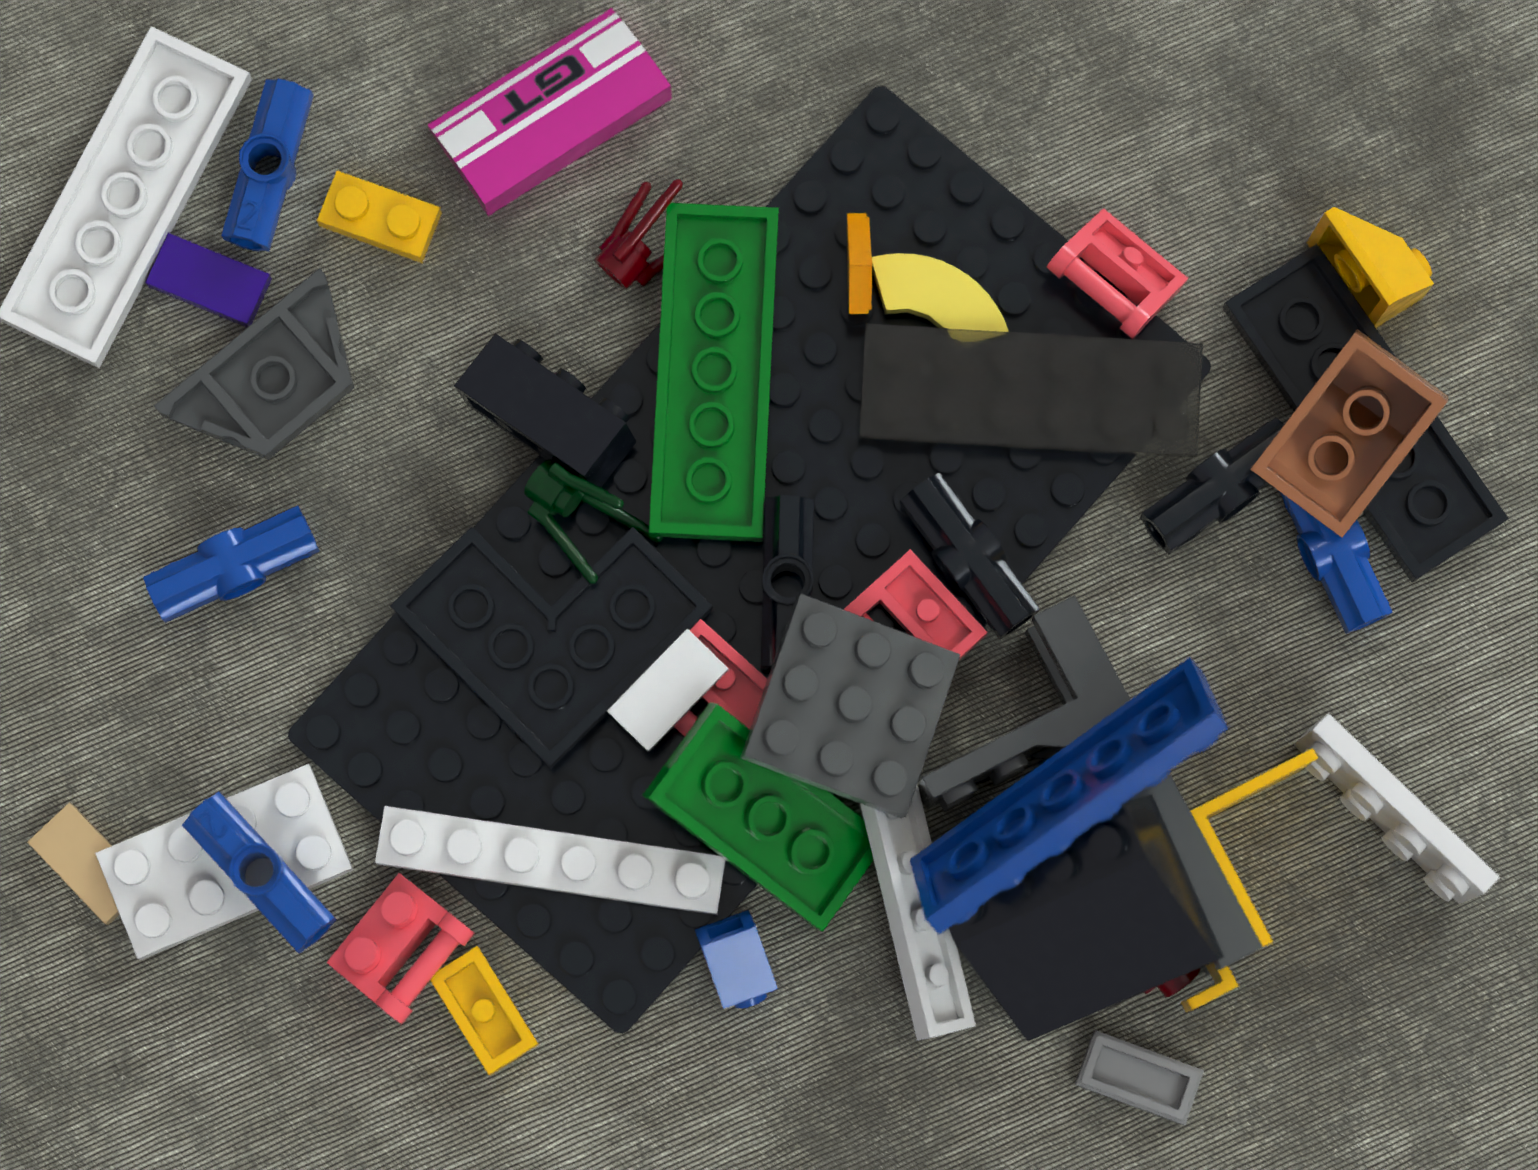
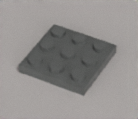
M799 594L791 610L740 758L898 818H904L907 816L961 654L804 594Z

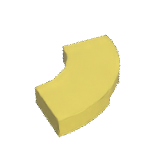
M896 253L872 257V271L885 314L910 313L928 319L945 333L954 352L1009 336L1006 322L990 295L980 284L958 268L944 261L917 254Z

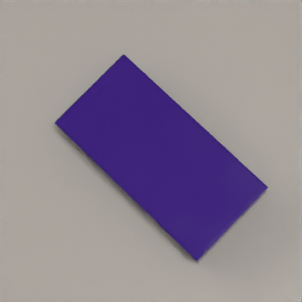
M168 233L145 283L151 289L248 328L255 319L272 281V277L270 274Z

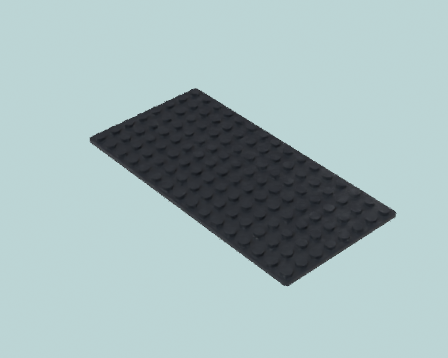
M877 86L766 206L779 208L765 497L800 495L814 499V581L812 598L840 609H845L911 549L985 628L987 622L978 613L964 591L959 593L939 569L932 556V547L900 505V500L925 479L940 473L950 488L958 495L975 521L980 519L994 534L1007 556V565L1023 585L1203 381L1211 369V364L1202 353L1157 315L1147 323L1134 339H1131L1120 329L1122 323L1065 275L1058 278L1046 268L1055 254L1068 242L1065 237L885 86ZM847 213H866L867 217H869L872 257L896 253L923 255L944 261L969 275L980 284L999 308L1009 330V336L954 352L945 333L928 319L910 313L885 314L873 271L872 302L869 314H849ZM1094 270L1097 274H1099L1103 279H1105L1109 284H1111L1115 289H1117L1121 294H1123L1128 299L1125 293H1123L1119 288H1117L1113 283H1111L1098 271ZM660 323L591 398L598 404L602 398L610 400L630 418L626 424L637 442L601 488L621 498L624 502V506L621 509L642 520L647 525H649ZM538 456L473 528L552 606L583 575L573 565L546 528L528 514V510L534 502L525 496V486L537 467L546 461L541 456ZM583 501L567 517H563L559 513L552 516L587 560L590 567L630 530L627 526ZM764 521L763 542L663 537L660 542H654L642 535L713 606V610L703 621L768 679L771 670L761 669ZM791 571L780 572L771 582L775 592L786 597L798 594L804 587L801 577ZM880 603L868 613L874 622L908 634ZM396 613L293 724L288 732L289 740L381 823L384 806L720 856L642 796L684 738L675 727L650 751H647L608 713L550 769ZM700 699L690 711L699 718L708 704ZM725 861L718 914L711 915L439 874L596 1016L619 1034L626 1033L633 1027L701 950L695 929L730 917L757 886L750 878L728 861Z

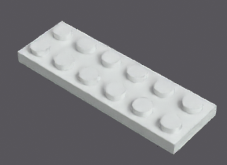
M151 26L0 307V321L100 368L142 289L167 234H171L251 83L250 73Z

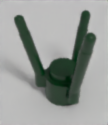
M552 459L544 461L537 467L525 486V496L534 502L529 508L528 514L546 528L573 565L591 584L597 582V574L552 517L553 515L559 513L561 516L567 517L583 501L628 528L634 527L640 534L654 542H660L663 537H650L649 525L621 509L624 506L621 498L570 473Z

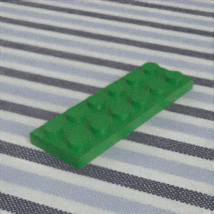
M670 203L666 208L649 521L650 537L763 542L779 208Z

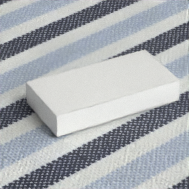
M687 628L607 712L647 751H650L714 686L729 668Z

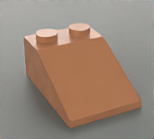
M1357 329L1250 470L1342 538L1447 404L1448 396Z

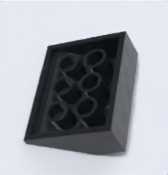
M1152 794L1123 803L1118 812L1110 819L1092 825L1074 838L1071 845L1065 851L1056 856H1049L1029 870L1016 886L1008 890H1001L979 906L976 913L970 919L960 924H954L949 928L956 946L1027 1041L1224 958Z

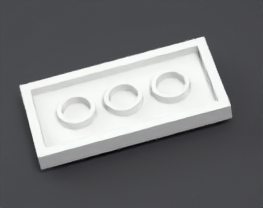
M1329 713L1310 727L1293 744L1301 753L1312 748L1314 749L1318 759L1305 769L1321 781H1324L1326 778L1331 780L1343 792L1340 800L1344 806L1360 820L1366 821L1370 818L1385 832L1382 836L1384 844L1400 859L1408 861L1412 858L1427 873L1423 878L1425 883L1445 901L1449 902L1453 898L1460 904L1483 895L1500 878Z
M310 764L301 766L226 798L269 846L283 858L290 869L309 889L354 870ZM190 813L95 853L139 960L153 956L259 911L183 828L182 824L187 820ZM261 858L250 863L245 874L246 882L249 886H262L270 880L273 874V863L271 860Z

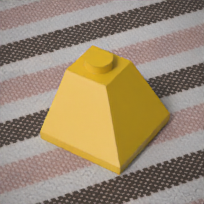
M1332 207L1323 214L1306 242L1309 247L1318 244L1376 328L1424 298L1434 285L1430 278L1432 276L1431 267L1418 249L1413 248L1410 250L1403 238L1336 207Z

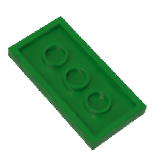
M710 702L642 796L810 926L823 932L874 860L864 819L829 791L741 759L740 757L750 729L720 705Z

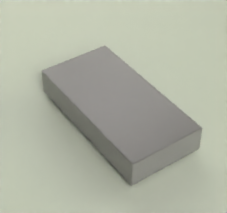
M1094 1030L1075 1086L1180 1125H1186L1204 1070Z

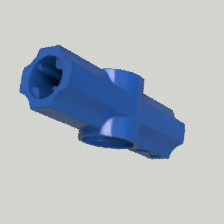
M279 78L276 80L266 79L250 137L244 142L239 153L241 168L221 236L223 240L233 243L240 248L257 252H270L286 192L292 187L296 179V167L294 164L314 97L311 90L295 82ZM276 156L281 159L278 169L273 173L260 175L255 172V167L262 158Z
M1278 490L1286 510L1299 533L1296 539L1303 562L1311 576L1316 581L1321 580L1345 634L1360 630L1392 614L1389 602L1368 561L1370 559V549L1359 522L1356 520L1341 538Z
M295 506L246 530L240 527L216 534L202 542L197 547L198 552L179 561L172 562L155 572L153 571L144 576L143 579L161 619L167 623L216 599L226 601L245 595L265 583L266 576L305 558H309L313 554L320 552L301 509L299 506Z
M217 792L212 797L205 799L190 813L187 820L182 824L183 828L232 880L235 887L245 894L297 953L300 954L308 947L314 945L328 932L329 928L337 920L290 869L283 858L269 846L221 792ZM256 859H270L273 863V874L270 880L262 886H249L246 882L245 874L250 863Z

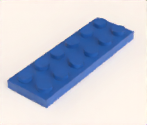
M1189 657L910 859L925 920L939 935L954 924H960L970 919L983 903L1001 890H1008L1016 886L1029 870L1049 856H1056L1065 851L1071 845L1074 838L1095 823L1110 819L1118 812L1123 803L1144 788L1159 784L1166 778L1172 768L1193 753H1199L1208 749L1214 744L1218 736L1229 728L1203 671L1192 658Z

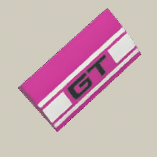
M611 8L428 124V128L487 216H490L672 99L671 85L631 30Z

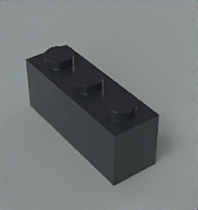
M495 333L454 385L456 390L470 408L545 460H554L570 473L601 488L637 442L626 424L630 419L629 416L620 407L606 398H602L598 404L584 394L586 387L568 371L559 368L554 374L540 364L543 361L542 356L524 341L516 339L511 344Z

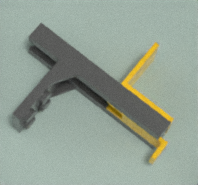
M1075 595L1034 615L1032 618L1034 626L1028 628L1025 632L1062 706L923 776L918 788L920 797L927 810L940 803L943 811L946 812L973 798V793L978 791L976 784L991 778L994 786H997L1025 771L1024 767L1029 765L1027 758L1048 760L1131 700ZM1313 748L1191 811L1170 772L1159 784L1144 788L1126 801L1153 795L1224 958L1202 967L1206 975H1211L1215 984L1183 1000L1181 1004L1185 1012L1192 1011L1238 987L1239 985L1228 965L1244 959L1245 956H1249L1273 942L1208 818L1303 770L1318 759Z

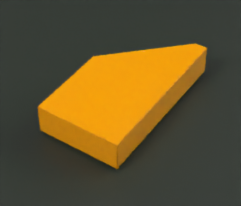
M847 213L849 314H869V310H871L872 255L870 222L866 213Z

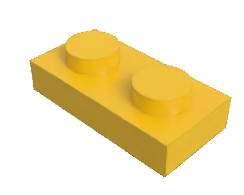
M336 171L316 221L319 227L423 263L442 212L440 207Z
M478 946L438 970L430 980L489 1076L539 1045Z

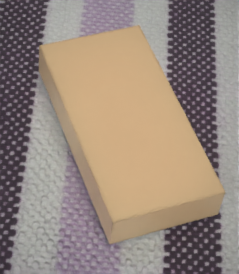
M69 802L28 841V844L104 924L109 925L120 914L95 853L112 845Z

